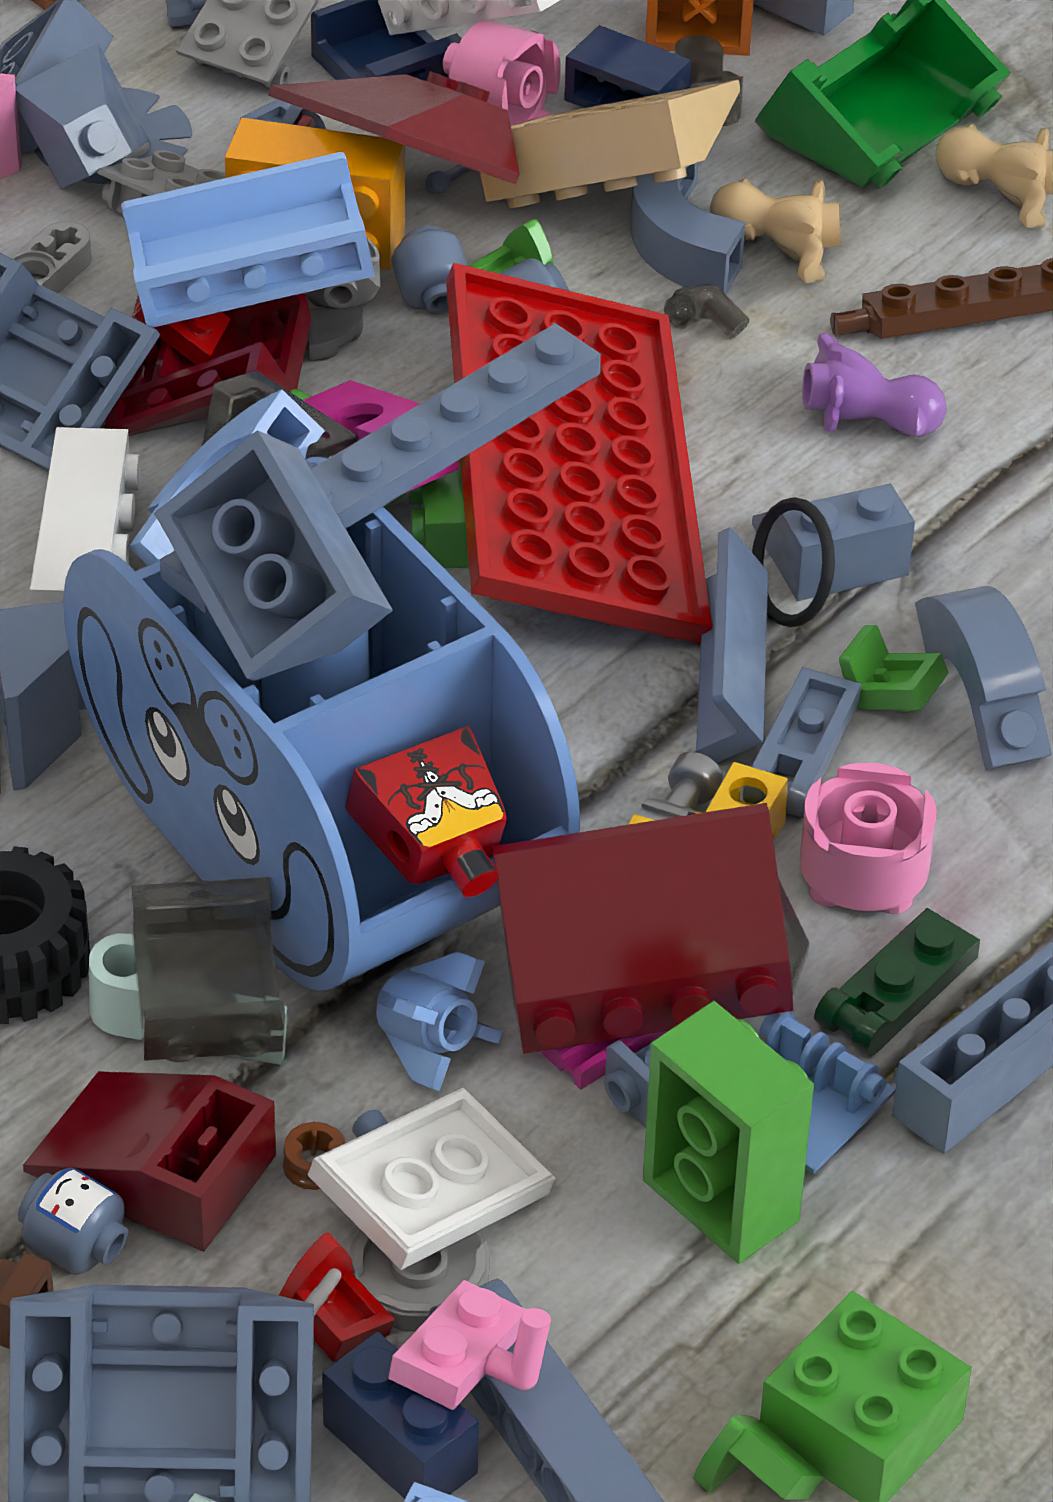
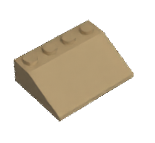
M739 80L555 113L511 125L520 173L515 185L480 172L485 201L507 199L508 208H516L541 202L539 195L541 192L554 190L556 200H562L588 194L587 184L603 182L604 190L607 192L638 185L636 179L638 175L652 173L654 183L686 177L685 166L706 159L740 92Z

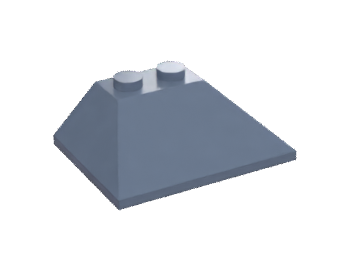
M0 253V447L49 471L56 427L100 428L159 338V332L113 308H110L104 317L37 283L22 263Z
M89 1285L12 1298L10 1301L8 1502H188L194 1493L217 1502H311L314 1304L244 1287Z

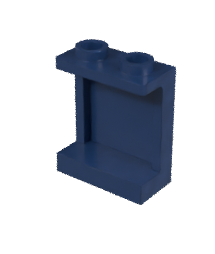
M344 0L315 10L311 14V56L335 80L406 74L426 81L429 71L449 77L443 69L444 54L451 43H460L462 39L455 33L435 40L426 30L390 35L378 0Z

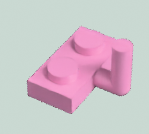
M463 1280L392 1356L388 1379L452 1410L458 1406L485 1374L518 1390H529L536 1385L539 1378L551 1317L544 1310L522 1308L499 1297L488 1289L480 1288ZM515 1342L513 1353L507 1351Z

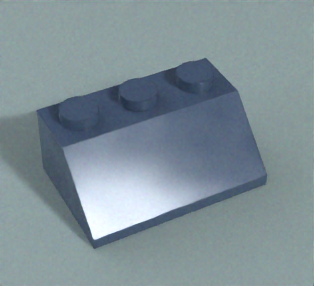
M57 0L1 43L0 73L15 75V85L18 86L97 43L105 54L114 36L77 0ZM18 109L21 152L30 154L38 148V145Z
M259 430L255 431L154 513L247 679L255 681L341 652L393 611L299 448Z

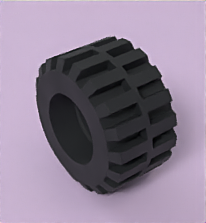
M14 846L12 851H0V1024H9V1018L22 1017L23 1021L26 1022L37 1019V1012L46 1009L49 1012H53L63 1006L62 996L73 997L81 988L80 978L87 977L90 954L87 906L84 889L80 880H74L73 871L65 863L54 865V856L42 851L36 855H31L28 853V848Z

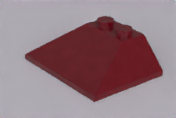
M429 71L426 81L404 74L271 85L268 96L515 185L520 175L508 110L487 103L490 92L473 85L456 81Z
M305 293L223 311L222 313L231 320L211 356L205 362L197 365L159 337L107 415L104 429H128L129 436L246 410L259 400L281 389L285 393L297 389L312 320ZM137 296V300H136V304H135L134 310H135V308L137 307V305L140 303L139 296Z

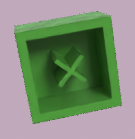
M852 1290L764 1380L760 1421L822 1473L826 1480L859 1502H888L964 1420L972 1367Z

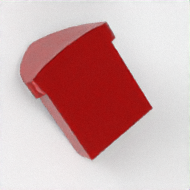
M327 1232L322 1234L297 1262L278 1296L305 1301L329 1270L336 1268L341 1272L340 1281L314 1315V1341L334 1362L377 1331L384 1337L390 1335L395 1319L354 1276L352 1259L348 1252Z

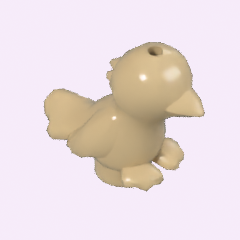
M974 123L949 130L939 139L936 147V161L939 170L946 178L956 184L967 186L989 180L994 183L1007 199L1021 208L1019 220L1026 228H1042L1045 226L1044 201L1046 194H1053V150H1048L1050 143L1048 128L1040 129L1036 142L997 143L979 132Z
M748 178L724 185L713 195L710 213L746 222L744 241L754 240L762 235L770 237L781 251L799 262L797 275L805 283H813L814 281L820 283L824 281L825 271L821 264L823 248L841 247L839 202L823 203L825 197L823 180L815 181L811 195H791L780 198L767 196L754 187Z

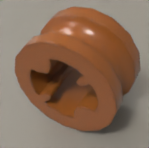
M322 1122L302 1123L293 1128L286 1136L284 1143L283 1170L285 1176L292 1184L303 1189H320L308 1176L312 1163L303 1160L302 1153L310 1150L311 1155L315 1156L316 1150L328 1152L345 1144L344 1136L337 1128Z

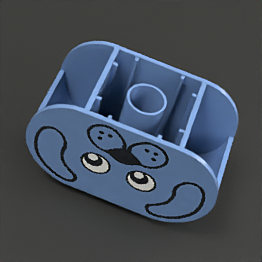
M310 457L306 459V462L310 469L327 460V458ZM383 506L346 528V531L393 611L341 652L255 681L246 678L210 612L205 614L161 580L160 561L134 571L119 556L103 549L93 550L77 557L68 570L64 586L63 608L66 638L81 695L93 726L112 765L141 810L273 963L298 984L315 991L332 989L500 906L497 881L488 890L474 897H464L449 873L419 885L408 882L353 820L345 808L354 769L469 726L475 736L506 812V824L499 845L579 833V798L572 759L560 721L538 674L524 652L506 630ZM492 854V855L489 857V859H490V861L492 862V864H493L494 867H495L494 857H493V854Z

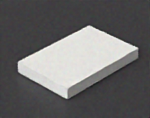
M464 1088L315 1157L308 1172V1176L400 1270L549 1195L556 1179Z

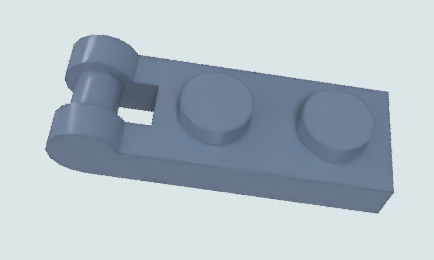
M802 667L751 766L769 773L776 774L781 772L795 777L793 782L788 781L786 814L800 818L804 817L806 795L812 784L820 778L822 780L860 702L861 683ZM744 786L743 801L757 804L766 798V795L760 789Z

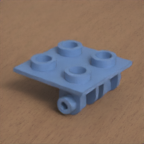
M785 1012L782 1015L778 1013L770 1014L763 1020L759 1031L762 1036L767 1038L765 1043L785 1060L798 1064L807 1074L809 1080L814 1083L805 1169L815 1174L895 1094L896 1088L886 1083V1079L879 1075V1067L874 1063L866 1064L848 1053L846 1047L839 1042L829 1046L828 1035L818 1032L811 1037V1029L797 1022L796 1016L792 1013Z

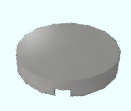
M361 1229L350 1245L349 1256L352 1259L354 1276L395 1319L393 1328L401 1331H416L428 1319L430 1308L443 1303L463 1280L476 1286L489 1282L490 1250L485 1239L482 1242L481 1237L476 1233L402 1270Z

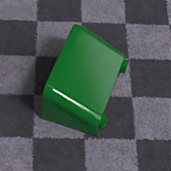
M907 0L897 14L893 13L890 15L886 13L868 34L819 67L814 62L811 63L809 59H806L790 70L756 117L755 123L770 139L861 188H867L874 183L880 189L902 170L903 166L901 163L972 113L978 118L988 113L1001 100L1002 95L997 90L1011 72L945 0Z

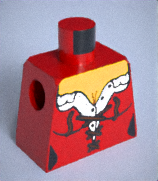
M469 726L354 769L345 808L353 820L408 882L419 885L449 873L464 897L477 896L494 885L499 877V873L489 857L493 854L492 846H497L500 843L506 824V812L475 736Z

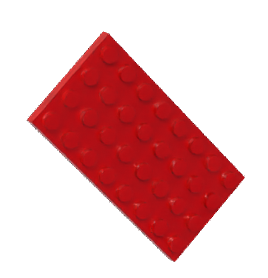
M453 263L446 278L454 383L555 323L601 354L599 375L460 459L471 593L493 600H504L544 609L552 613H563L604 622L611 626H622L662 635L670 639H681L701 644V635L711 631L712 621L669 315Z

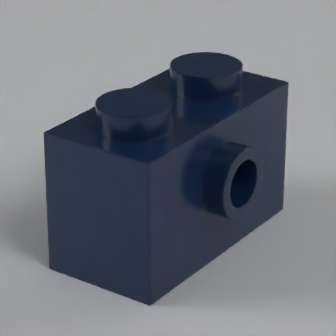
M599 25L566 55L564 100L587 108L689 89L691 59Z
M377 1331L322 1372L323 1425L404 1499L414 1482L450 1495L478 1474L479 1420L460 1404L454 1410L449 1409L388 1379L392 1356L398 1349Z

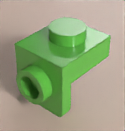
M864 625L839 657L843 678L862 684L860 702L857 706L858 710H897L902 713L922 710L949 674L941 653H889L877 625Z

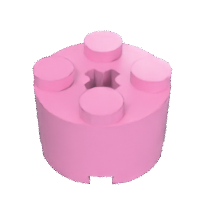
M482 20L474 24L466 32L460 43L454 42L448 46L443 58V69L449 75L448 78L489 91L490 95L487 103L508 110L510 125H515L550 114L551 111L542 108L548 93L557 95L561 63L556 44L552 40L545 39V35L492 20Z
M853 763L839 767L836 777L822 784L820 778L812 784L805 799L800 869L805 881L809 885V894L815 902L828 907L838 905L858 911L882 910L890 914L902 913L912 906L913 898L923 889L929 876L936 824V805L934 799L927 790L924 796L911 785L912 776L901 769L885 764Z

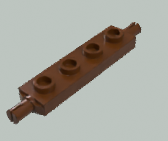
M1053 258L1047 259L1039 265L1021 268L1001 266L993 268L989 273L966 277L946 275L938 278L935 282L911 286L907 284H891L884 287L881 291L862 293V309L831 313L830 324L833 335L835 334V337H839L840 335L866 331L880 339L1052 311Z

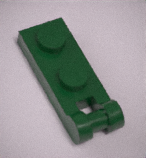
M926 908L839 989L833 987L828 990L817 1005L814 1020L832 1032L839 1029L852 1036V1044L870 1056L875 1055L978 958L980 939Z

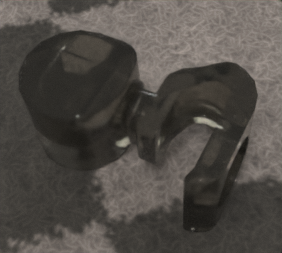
M690 35L678 40L675 44V54L691 59L690 85L686 89L739 80L740 92L723 126L737 123L742 113L744 76H738L730 71H723L724 51L716 39L704 35Z

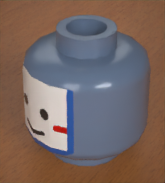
M72 1167L60 1170L54 1175L50 1173L42 1174L28 1189L18 1211V1221L23 1223L22 1234L25 1245L75 1275L90 1271L99 1262L104 1265L113 1262L123 1249L129 1232L128 1228L122 1225L125 1215L123 1198L118 1193Z

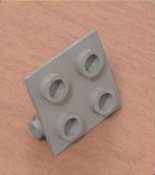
M207 0L176 52L178 55L196 60L199 65H211L223 69L226 74H237L238 78L244 80L250 78L264 83L267 88H271V85L287 84L291 76V68L284 65V59L318 4V0Z
M165 150L154 151L152 156L140 159L123 158L122 163L98 168L97 174L111 179L103 188V200L108 202V207L111 210L123 214L121 205L124 201L224 179L225 173L212 169H196L185 164L186 159L182 155Z

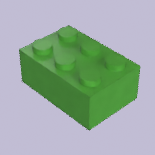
M715 1001L711 1002L651 1042L643 1181L736 1263L740 1264L800 1221L814 1083L809 1080L807 1074L798 1064L785 1060L763 1042L746 1021L736 1019Z

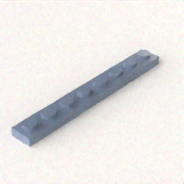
M555 323L313 467L311 471L346 529L599 375L601 354ZM175 550L161 558V580L207 614L209 610Z

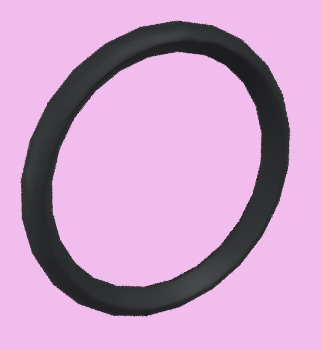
M797 497L783 499L769 509L756 531L752 546V553L764 566V553L768 535L779 516L787 511L797 510L806 514L815 524L821 543L822 569L818 589L812 602L800 613L790 615L779 610L771 601L769 594L767 596V616L777 624L790 628L806 624L823 608L831 590L835 569L834 543L825 517L815 505L806 499Z

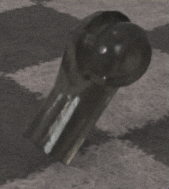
M712 284L682 287L676 290L673 296L664 303V314L669 315V321L673 325L684 326L688 321L711 320L729 339L739 335L750 321L719 287Z

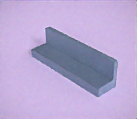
M731 527L718 533L717 574L706 578L712 629L701 635L696 751L710 757L716 763L764 742L768 571Z

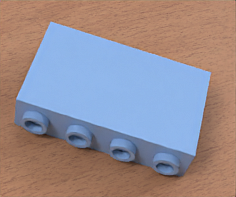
M343 152L124 201L121 205L135 267L133 269L135 285L146 325L152 328L375 277L363 220L360 217L346 155Z

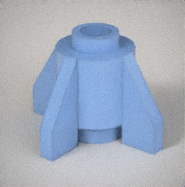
M455 952L410 969L398 971L382 987L377 999L376 1016L378 1024L386 1033L412 1081L440 1091L451 1058L440 1053L462 1049L471 1040L472 1036L499 1044L503 1031L478 1022L476 1007L464 992L474 994L485 961L461 952Z

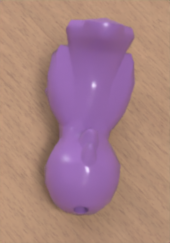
M822 333L819 335L817 340L819 347L818 355L814 363H807L804 370L802 399L806 410L824 411L825 431L835 432L839 419L876 418L885 421L896 431L913 437H922L933 433L942 425L947 405L943 392L935 382L925 376L915 374L888 380L860 353L839 344L829 334Z

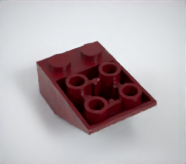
M98 1071L23 1164V1172L39 1178L45 1173L54 1175L60 1170L70 1167L75 1168L118 1193L124 1201V1217L204 1252L276 1156L274 1101L215 1075Z

